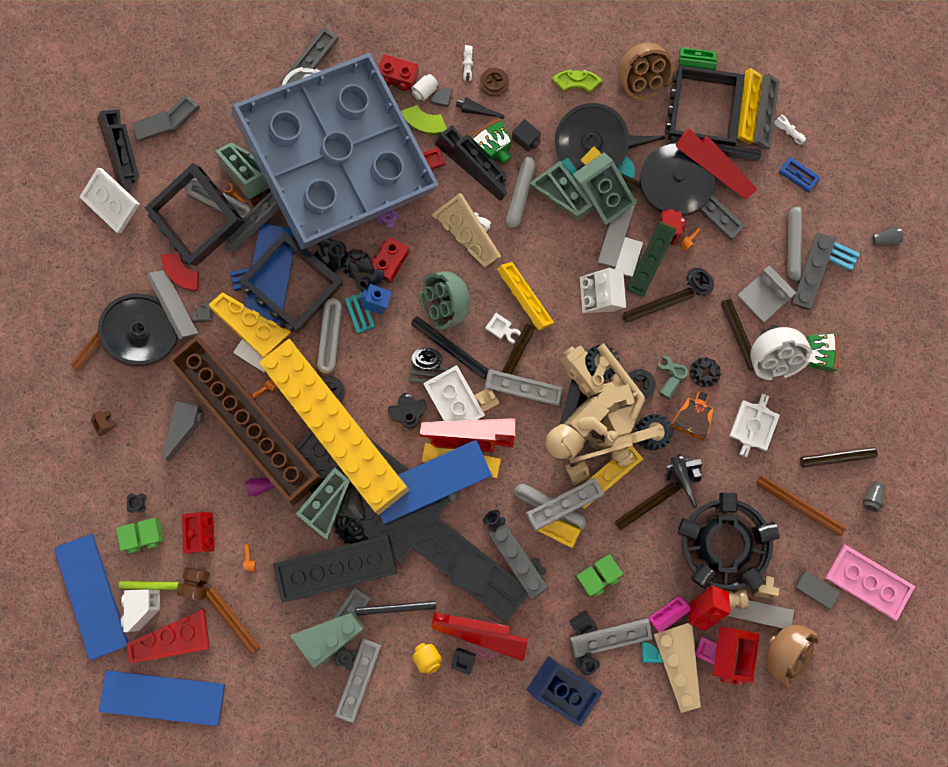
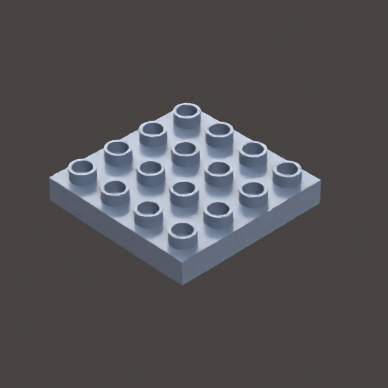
M371 53L233 104L231 114L301 250L431 194L439 185Z

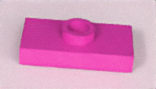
M678 596L650 616L648 620L661 633L691 611V608Z

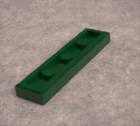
M659 221L627 287L628 290L644 297L677 228Z

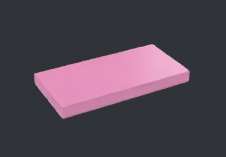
M845 544L842 546L825 577L829 582L894 621L898 620L915 588L914 585Z

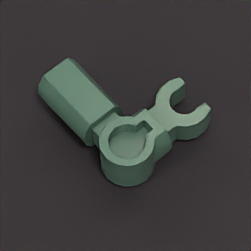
M664 355L662 359L667 362V365L663 366L658 363L657 367L662 371L667 370L668 374L673 377L668 378L659 394L665 399L670 400L680 386L679 381L686 379L688 370L684 365L672 363L670 357Z

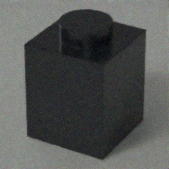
M526 119L512 131V139L527 152L532 148L536 149L541 143V132Z

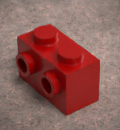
M383 54L378 68L387 86L391 84L403 91L412 90L419 73L418 63Z
M673 209L665 210V212L661 213L657 225L659 221H662L677 228L670 242V245H676L682 235V230L685 228V219L682 218V212H676Z
M388 237L387 241L384 240L380 245V252L377 257H373L371 263L374 270L384 271L383 279L392 283L410 251L408 246Z
M713 585L688 604L691 608V611H689V625L704 631L731 613L729 592Z

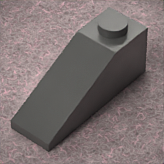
M175 402L162 454L163 459L171 461L198 428L199 423H202L204 412L201 407Z

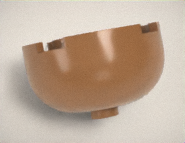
M641 43L635 45L624 54L618 67L620 85L628 95L636 100H643L658 93L655 92L649 96L639 95L629 88L628 83L637 92L642 91L646 83L651 89H661L666 84L669 86L674 76V61L669 53L658 44Z
M790 625L782 629L776 636H773L768 643L769 649L766 655L767 669L772 677L783 685L791 687L793 685L791 681L794 678L800 679L815 655L814 645L820 642V635L806 626ZM798 657L805 660L804 664L801 663V660H799Z

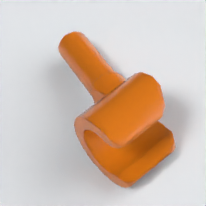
M227 183L231 187L229 191L222 188L225 194L233 196L246 204V201L236 193V189L231 183Z
M697 228L689 237H685L681 242V246L685 251L694 246L691 240L699 234L700 228Z
M268 380L252 396L256 398L267 390L273 393L278 387L273 380Z
M245 544L243 567L248 572H255L256 561H250L249 544Z

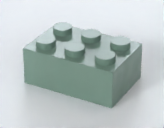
M602 153L573 174L580 188L593 204L596 215L605 225L637 203L614 161L606 153Z

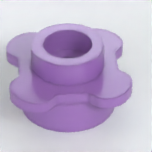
M392 210L380 215L377 218L378 223L385 224L388 228H393L395 220L399 218V213Z

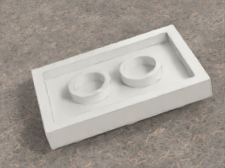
M102 168L96 169L80 195V198L116 233L123 232L140 205Z
M457 365L423 383L443 421L478 420L485 416Z

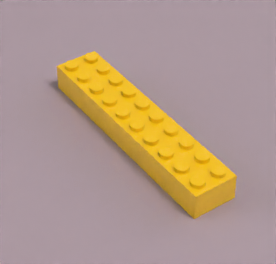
M290 339L259 361V364L375 513L380 515L409 491L401 478Z

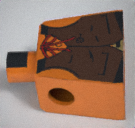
M698 392L695 400L687 398L669 427H673L703 441L707 439L713 414V408L706 405L709 395Z

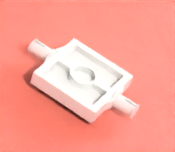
M761 394L758 404H752L744 400L741 402L729 434L730 438L738 440L743 444L740 456L747 458L751 447L763 451L768 449L780 416L766 407L769 399L768 395Z

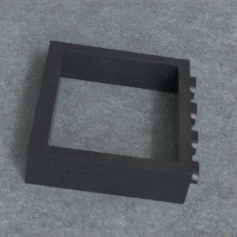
M679 65L677 72H674L672 83H675V87L671 88L670 100H673L672 105H669L667 116L670 117V122H667L665 127V133L668 134L667 140H670L673 135L682 136L684 131L675 130L681 82L682 79L733 86L727 138L695 134L700 140L707 136L713 142L735 146L745 74Z
M194 163L145 207L149 213L148 217L160 227L159 231L171 241L170 245L182 255L181 259L187 265H199L245 223L203 168ZM195 177L228 218V221L194 253H191L159 213V210Z
M286 231L239 280L242 286L241 289L248 296L252 294L259 306L262 308L266 306L273 318L276 320L280 318L285 323L284 327L287 330L295 331L297 334L321 310L324 303L331 299L343 286V280L306 248L301 250L297 240ZM284 245L331 284L297 322L250 283V280Z

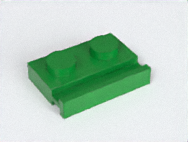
M680 47L679 65L716 70L717 54L716 51Z

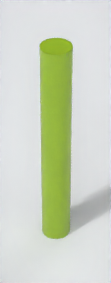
M120 581L119 589L179 590L180 582Z

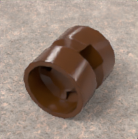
M185 567L182 576L184 583L180 584L178 595L204 600L206 592L204 585L208 583L210 572Z

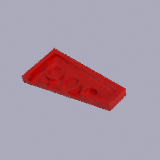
M205 609L127 643L129 664L210 649Z

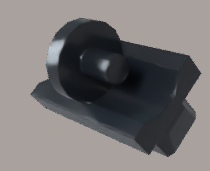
M677 454L676 456L679 457L680 462H686L691 482H700L703 464L701 459L691 461L690 458L684 459L682 454ZM671 461V465L667 466L666 481L670 480L674 487L681 486L669 468L673 466Z

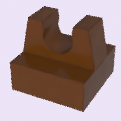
M100 410L93 413L91 422L99 437L116 426L115 421H106L107 418L111 417L110 411L102 412Z

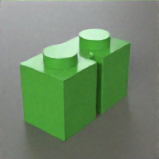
M157 518L137 522V525L132 523L116 527L120 551H128V554L140 552V548L147 546V549L157 548L159 543L164 542L161 522Z
M610 554L593 564L604 582L601 581L592 566L575 576L588 596L593 595L597 597L604 592L603 587L607 584L613 586L621 580L620 576L623 573Z

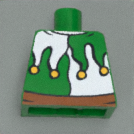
M499 117L470 135L492 160L498 157L504 165L512 159L507 152L511 149L512 142Z
M840 333L807 336L806 339L813 353L809 357L810 362L807 366L831 373L839 369Z

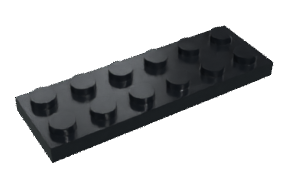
M389 535L273 564L282 603L398 574Z

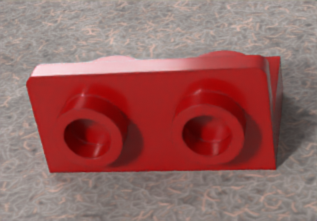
M196 512L183 514V554L215 551L213 513Z

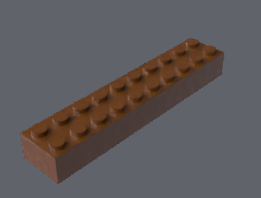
M196 335L167 360L290 504L295 505L323 480L322 476L199 336Z

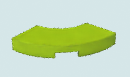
M566 70L558 73L551 79L563 92L578 88L589 94L603 82L600 77L586 70Z
M418 105L401 111L406 123L410 127L425 134L440 135L447 129L441 114H426L421 111Z

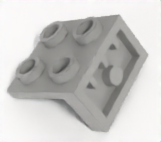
M769 265L738 294V298L762 322H765L790 300L796 292Z

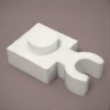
M495 313L485 330L500 340L503 336L507 337V341L510 344H515V340L510 337L512 334L521 335L519 330L510 329L512 323Z

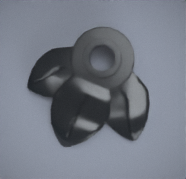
M327 238L318 242L320 248L315 252L314 256L335 273L341 267V258L346 254V246L341 241H333L331 238Z
M368 257L362 259L359 264L353 261L348 263L349 274L356 280L358 288L362 291L363 289L367 290L370 284L376 285L383 280L384 271L374 270Z
M403 393L399 397L398 405L388 407L390 417L410 429L415 428L419 424L420 416L426 411L425 400L421 399L415 402L414 398L408 393ZM409 416L413 417L412 420H407Z

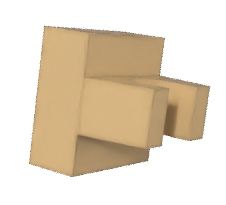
M485 389L474 395L483 412L500 404L492 390Z
M577 461V465L572 468L569 464L566 465L573 486L591 478L585 462Z
M765 576V583L754 590L753 596L774 600L779 596V588L773 587V577Z

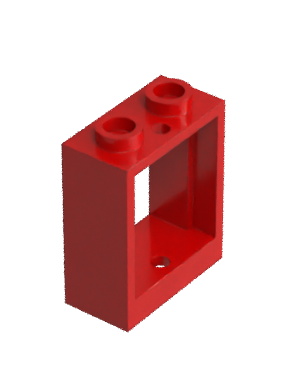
M719 626L713 676L721 677V682L745 685V682L753 683L760 634ZM738 638H740L739 648H738V655H737L736 670H735V674H734V666H735V659H736L737 644H738Z

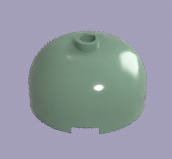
M448 271L426 275L422 280L424 282L423 291L419 292V296L427 319L431 316L435 324L434 328L439 330L455 327L462 323L470 309V294L465 282L458 275ZM441 299V303L430 306L429 316L425 309L426 300L431 302ZM453 316L452 320L447 322L437 321V319Z

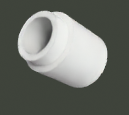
M431 74L424 75L412 87L413 97L418 101H425L437 89V80Z

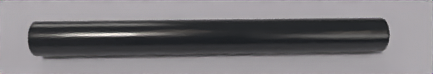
M436 601L356 608V615L436 609Z

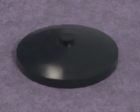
M586 103L570 110L561 119L555 133V150L559 160L563 161L565 158H568L578 171L585 166L581 159L595 147L601 154L606 153L618 168L625 159L629 147V133L622 117L614 109L599 103Z
M669 144L656 149L647 157L640 172L639 183L645 200L655 210L662 213L665 210L673 209L676 212H682V216H688L702 209L709 201L715 187V176L678 149L676 144Z
M128 294L115 299L103 310L98 322V335L103 349L111 358L127 366L144 367L158 363L172 351L177 339V334L159 299L147 294Z

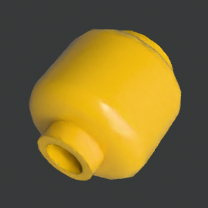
M422 643L414 649L415 653L412 656V660L420 673L430 675L441 667L442 657L433 644L425 645V643Z

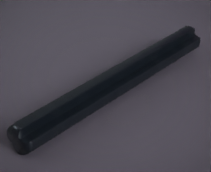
M673 135L670 139V144H676L681 136ZM714 142L726 156L759 161L761 158V150Z
M418 316L412 320L411 324L413 327L482 379L487 378L489 369Z

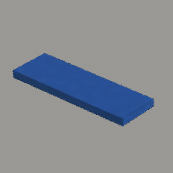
M263 224L258 231L252 266L285 231L296 240L292 230L286 227ZM286 245L250 280V283L282 310L284 309L294 253ZM252 294L246 296L245 307L258 312L260 316L267 320H272L278 326H281L280 318L278 320L273 318L269 314L270 310L266 306L264 308L259 306Z
M477 440L399 474L398 476L408 487L409 491L380 514L381 519L386 525L492 477Z
M89 534L55 547L54 550L89 660H94L127 647L129 642L126 633L123 632L124 628L121 626V618L94 534Z
M106 670L99 712L219 726L225 684Z

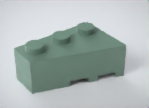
M229 143L215 151L220 167L248 199L269 189L254 157L248 151L233 143Z
M561 161L530 182L533 190L578 221L594 211L593 204Z
M335 467L296 513L298 517L326 540L350 479Z
M349 613L292 634L290 637L312 667L317 668L366 628L354 613Z

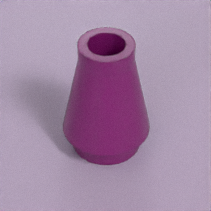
M267 477L249 479L250 481L245 482L249 497H256L275 488Z

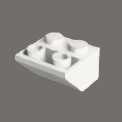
M606 268L580 277L582 313L614 312L626 308L623 271Z
M160 590L124 591L121 600L122 607H124V615L121 618V626L124 628L123 632L140 631L160 610Z

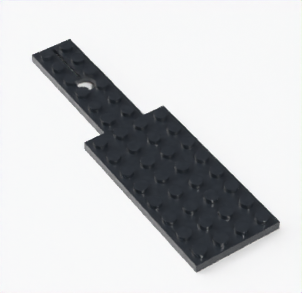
M310 429L296 448L323 478L310 491L314 493L335 467L341 472L343 470ZM370 439L397 475L409 470ZM349 482L338 514L341 517L348 516L356 520L361 526L363 534L369 539L389 535L394 559L400 564L403 563L413 548L451 579L455 571L453 568L457 565L460 553L493 563L489 576L490 582H487L484 595L467 591L504 621L508 622L528 593L519 580L438 518L449 504V500L443 498L385 525L381 516L374 512L353 483ZM356 491L361 498L364 510V518L359 520L355 518L348 508L350 495Z

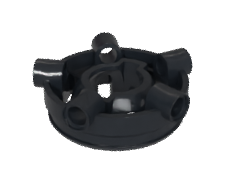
M719 493V500L711 501L699 507L689 519L683 517L677 534L682 536L681 549L684 560L693 573L691 579L703 589H706L708 585H713L720 589H737L745 586L750 591L757 589L765 583L761 575L770 563L773 541L780 538L775 522L767 523L757 510L744 502L738 501L737 493ZM715 507V513H723L722 516L707 520L708 524L704 527H701L700 523L694 522L702 512ZM738 510L754 523L755 527H752L756 544H761V550L753 549V538L749 529L737 519V516H731L728 513H736ZM726 522L740 532L744 541L743 553L740 557L733 560V564L728 566V568L722 566V559L715 555L711 547L713 534L722 528V523L725 524ZM687 540L690 542L695 541V546L687 548ZM695 550L698 559L705 560L709 565L706 566L701 563L695 567L688 551ZM753 553L760 554L756 566H750L735 576L738 580L737 582L728 583V573L739 571L750 561ZM715 572L722 573V583L713 581L716 576Z

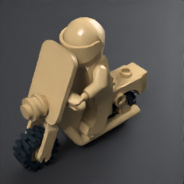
M604 343L594 346L587 351L581 345L576 348L571 346L563 353L565 356L560 361L566 368L568 375L576 381L580 391L590 398L583 402L564 424L558 425L547 434L545 445L550 455L558 459L567 458L570 460V463L612 452V459L617 461V466L622 465L625 467L633 461L632 456L634 454L628 451L629 446L641 441L639 445H644V449L657 450L666 447L667 443L671 442L669 438L673 437V433H670L673 427L669 428L668 425L671 422H666L667 418L665 416L661 417V414H651L638 421L639 424H636L635 427L638 430L631 433L645 397L618 362L620 358L615 357L618 353H613L612 350L614 348H607L608 345ZM609 379L611 381L609 383L603 384L604 380ZM594 429L598 434L604 435V442L597 437H592L590 431ZM586 440L589 441L591 448L600 450L574 458L583 449Z

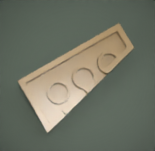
M462 193L457 194L431 214L484 267H487L501 257Z
M688 622L663 630L661 633H654L681 713L700 708L701 702L693 626L689 625Z

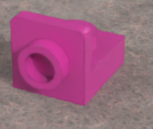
M701 637L695 653L696 657L714 665L717 643Z

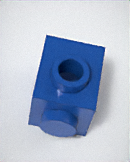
M370 284L367 290L363 289L360 300L363 301L361 308L383 315L387 309L392 291Z

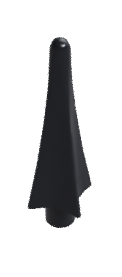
M465 97V101L457 99L455 107L462 108V113L505 118V115L488 109Z
M629 135L628 149L663 140L665 136Z
M675 456L671 458L673 466L669 468L685 491L692 507L696 508L697 504L690 485L686 462H680L679 457Z

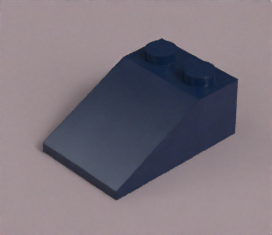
M550 656L547 657L526 689L536 700L580 727L602 694L599 689Z

